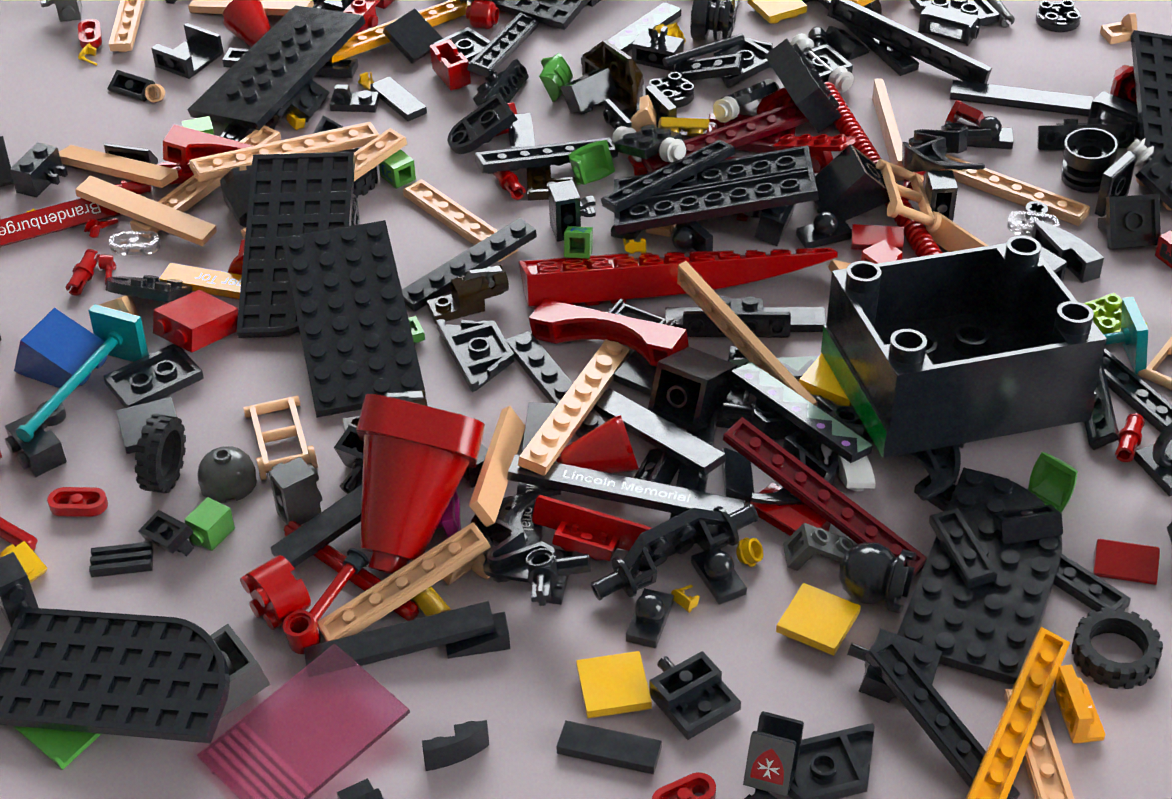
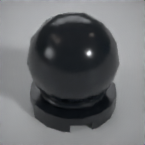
M864 542L855 545L845 553L840 563L839 578L842 587L851 598L861 603L877 604L886 600L889 611L901 613L904 605H900L899 601L901 597H908L915 567L909 566V562L916 559V553L903 549L900 556L896 557L888 547L879 543Z

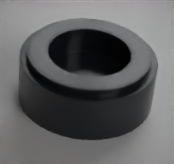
M46 402L40 404L36 409V412H38ZM63 403L44 421L47 426H55L64 421L66 411Z

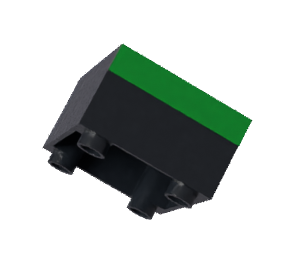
M1014 236L1008 239L1007 243L877 264L868 261H856L849 264L846 269L832 271L827 323L823 327L821 353L824 355L883 458L1091 420L1097 394L1095 388L1107 339L1092 321L1094 316L1093 310L1088 305L1077 302L1041 256V244L1036 239L1028 236Z

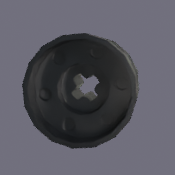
M693 0L690 25L692 39L706 40L710 30L713 31L714 41L719 40L721 32L722 40L731 37L736 22L735 0H726L725 5L724 0H717L716 4H713V0Z
M1082 128L1068 134L1064 141V159L1061 171L1062 181L1065 185L1080 192L1099 191L1103 173L1115 163L1118 148L1117 139L1111 133L1098 128Z

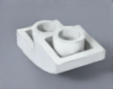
M838 455V464L840 465L838 477L846 488L853 491H863L864 488L875 489V478L867 456L849 463Z

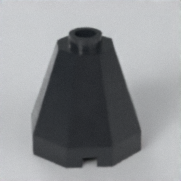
M252 165L246 166L247 170L240 171V167L232 168L220 180L224 202L240 226L246 227Z

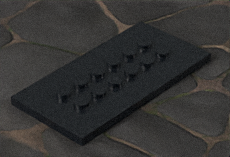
M295 5L187 109L190 117L201 118L210 116L211 121L260 130L366 23L364 16Z
M806 145L723 160L618 213H614L616 235L819 200L809 147ZM651 173L614 179V191Z

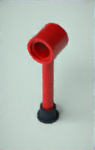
M350 548L347 551V558L343 562L344 567L310 612L304 610L294 611L284 619L283 630L293 652L304 654L305 647L320 644L321 638L317 629L319 626L318 621L352 575L358 574L362 567H367L369 564V559L363 552L355 548Z

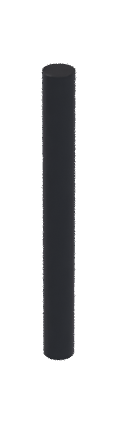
M739 34L663 58V64L667 67L744 43L745 37L743 34Z

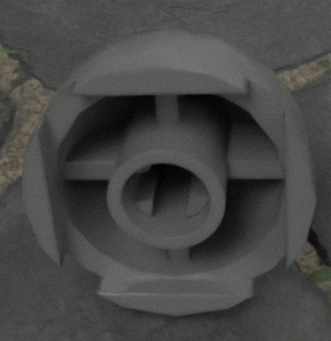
M222 446L213 449L205 454L198 466L197 477L202 495L219 503H226V499L234 497L236 501L243 499L253 491L257 483L254 464L250 456L240 448Z

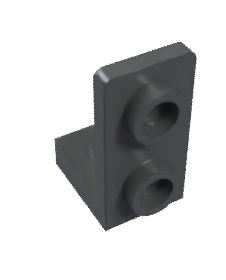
M803 523L783 543L787 567L796 571L810 560L815 553L841 562L845 553L854 546L853 542L846 537L807 523Z

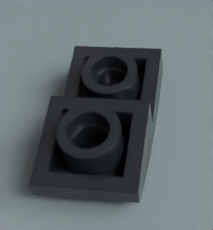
M487 720L455 724V736H439L429 740H422L425 770L440 769L459 763L488 747Z

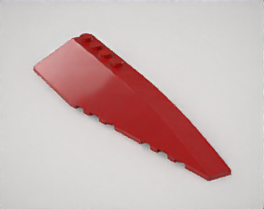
M832 248L795 249V254H791V250L773 249L770 251V254L757 250H746L745 255L734 253V250L689 252V257H685V253L667 252L664 254V257H659V255L652 253H641L639 258L629 256V253L591 255L589 259L564 257L519 261V268L528 306H533V309L536 310L544 299L570 305L585 302L587 306L599 305L600 301L611 300V303L616 304L620 299L625 303L626 299L687 294L677 283L678 265L685 261L714 290L759 281L807 268L837 258L838 252Z

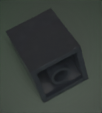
M851 144L814 176L819 200L813 202L818 206L816 209L818 214L830 212L836 218L843 217L846 221L890 202L881 170L877 169L876 164Z
M691 347L672 354L657 363L648 410L673 424L693 432H698L732 391L734 381L730 379L731 371L736 369L738 365Z

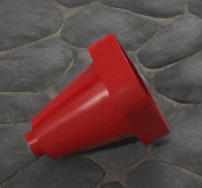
M365 395L356 431L360 440L364 441L360 548L372 552L368 568L393 574L407 565V561L412 562L425 553L467 467H476L485 429L483 422L458 413L388 396Z

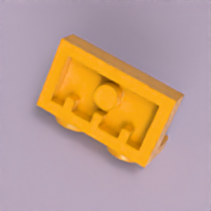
M1072 665L1059 666L1053 692L1072 743L1103 741L1106 734L1087 685L1083 683L1080 677L1076 676Z

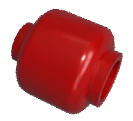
M474 0L471 6L466 8V19H469L470 25L474 28L490 29L498 23L499 8L495 6L493 1Z

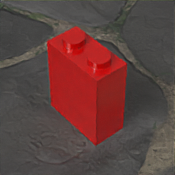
M197 290L154 309L153 334L193 353L237 332L238 308L201 290Z

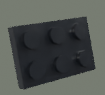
M171 344L106 374L103 378L106 386L122 405L128 408L160 400L204 379L200 367L181 347Z

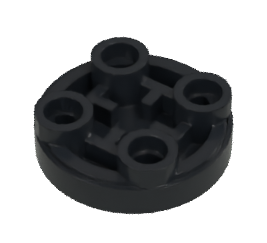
M1063 0L1061 3L1042 1L1036 13V22L1039 26L1049 31L1069 32L1080 25L1081 13L1074 7L1075 3L1071 0Z
M671 72L666 77L649 81V86L654 84L677 108L688 105L694 99V85L682 78L679 72Z

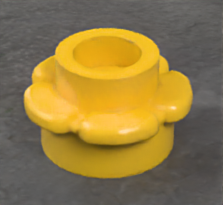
M745 537L739 541L736 555L740 562L753 567L763 559V548L756 538L749 539Z

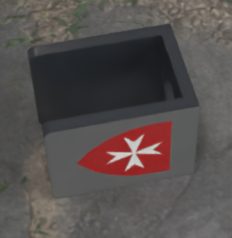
M765 711L760 713L757 731H753L750 737L743 785L783 796L788 795L797 770L804 729L803 721Z

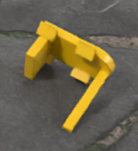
M89 43L81 50L78 59L97 66V63L85 57L86 54L96 55V48L92 47Z
M368 72L360 74L358 83L371 91L370 84L374 83L372 72H370V78Z
M293 113L287 114V122L296 131L299 128L305 127V118L299 119Z
M641 237L639 242L629 240L626 243L625 238L622 239L626 252L630 254L635 252L646 253V239Z
M693 585L672 590L671 594L674 595V601L690 613L692 608L697 607L700 596L691 597L689 595L688 597L684 594V590L692 588Z

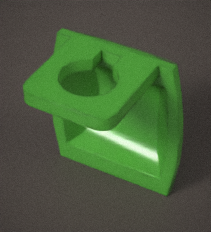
M560 53L541 60L543 70L539 77L552 102H555L563 94L561 86L569 83L573 78L569 65Z
M607 140L587 144L568 154L577 185H585L600 180L615 172Z
M1041 452L1032 469L1028 490L1042 500L1045 505L1051 504L1062 513L1073 494L1078 471L1066 462L1048 453Z

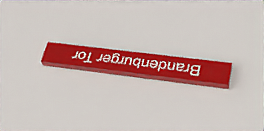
M80 198L0 219V247L84 225L88 219L99 221L121 214Z

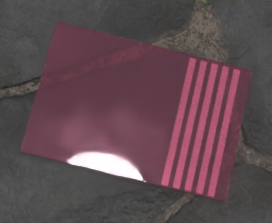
M333 644L197 754V756L211 770V773L216 775L239 799H309L410 713V710L394 694L390 693L356 663L352 657L348 656L336 644Z

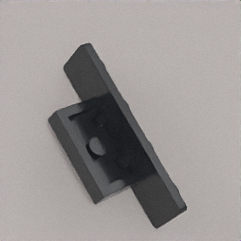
M515 59L506 70L500 73L495 71L488 78L486 77V82L477 88L478 93L473 97L476 105L479 106L487 102L498 93H500L506 103H509L529 78L526 68L518 59Z
M314 75L271 118L273 122L270 128L275 129L288 111H291L301 119L305 118V122L308 123L330 92L313 81Z
M1088 118L1087 123H1078V119H1064V123L1038 126L1037 148L1039 150L1064 149V141L1067 135L1082 128L1105 130L1117 139L1118 148H1128L1135 139V125L1108 124L1102 122V118Z
M719 296L757 337H790V312H764L763 298L753 296L744 298ZM704 311L683 312V329H687L688 337H727Z

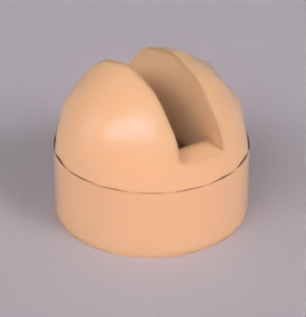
M150 84L145 89V96L150 102H160L165 97V89L159 84Z

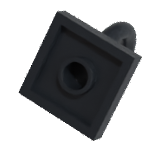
M1172 422L1160 433L1155 444L1136 450L1134 460L1169 497L1172 496Z

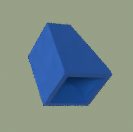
M54 307L20 340L14 371L25 377L61 388L105 341ZM107 356L95 368H101ZM91 373L79 384L80 386L87 382Z

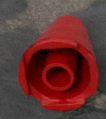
M233 0L223 11V24L226 29L250 47L257 43L271 29L264 7L259 0Z
M621 415L613 417L567 445L561 452V456L556 459L557 463L611 474L639 470Z

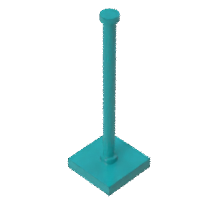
M1133 296L1122 298L1121 332L1103 335L1107 339L1105 345L1122 343L1134 373L1138 374L1139 371L1147 368L1149 329Z
M94 304L88 310L93 333L105 342L25 425H20L16 429L18 438L24 442H29L40 425L107 355L131 362L149 355L141 316Z

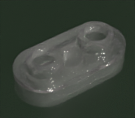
M1015 211L1008 216L1007 228L1016 235L1032 236L1034 221L1040 220L1058 228L1060 221L1051 214Z
M122 231L113 234L108 240L111 252L120 256L152 255L161 247L159 235L153 231Z

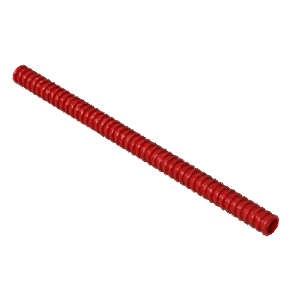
M825 82L832 92L831 94L840 104L837 109L842 117L834 122L840 134H845V137H855L856 142L852 145L877 164L878 160L882 159L848 108L835 85L831 82ZM901 197L904 206L914 209L907 198ZM897 215L894 218L898 227H904V236L917 257L942 253L924 224L901 215Z

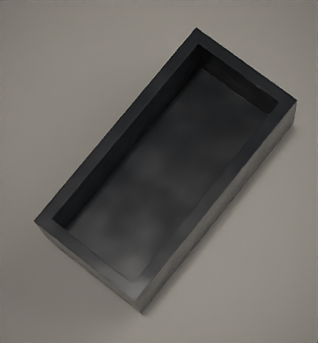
M786 38L764 55L796 106L818 133L842 117L837 109L840 104L831 94L832 92L827 85L822 82L824 80L808 57L806 58L797 43L792 45Z

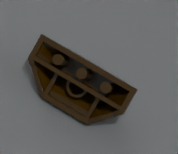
M604 40L582 55V75L584 76L596 69L609 68L618 94L612 97L630 111L636 112L640 104V97L643 96V74L629 55L609 41Z

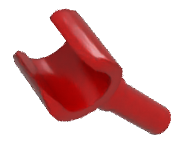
M631 155L627 157L633 166L634 176L647 174V169L642 162L636 161Z
M113 218L100 222L95 219H88L84 232H90L89 236L91 238H97L101 229L118 224V219Z
M101 254L98 265L101 270H105L106 284V278L112 277V272L116 270L117 265L113 261V255Z

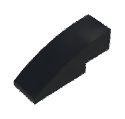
M1040 220L1034 221L1031 237L1041 244V248L1044 247L1067 261L1066 268L1081 283L1100 278L1104 257L1080 238L1061 228Z

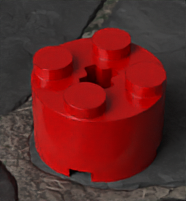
M282 555L272 558L240 578L243 588L253 599L249 602L251 610L258 618L263 615L271 630L282 626L284 619L290 613L298 610L306 611L311 606V599L301 578L296 580L291 573L295 568Z

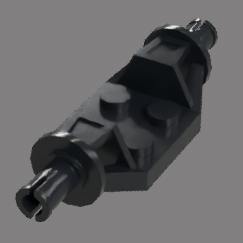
M750 503L730 514L721 506H717L713 510L692 508L641 533L623 560L620 557L612 559L614 572L591 582L592 591L599 601L620 589H623L629 597H634L637 594V590L656 582V567L663 564L669 556L675 553L683 554L689 551L696 543L707 554L718 551L728 544L730 546L737 545L739 543L737 530L757 522L759 519L758 513Z

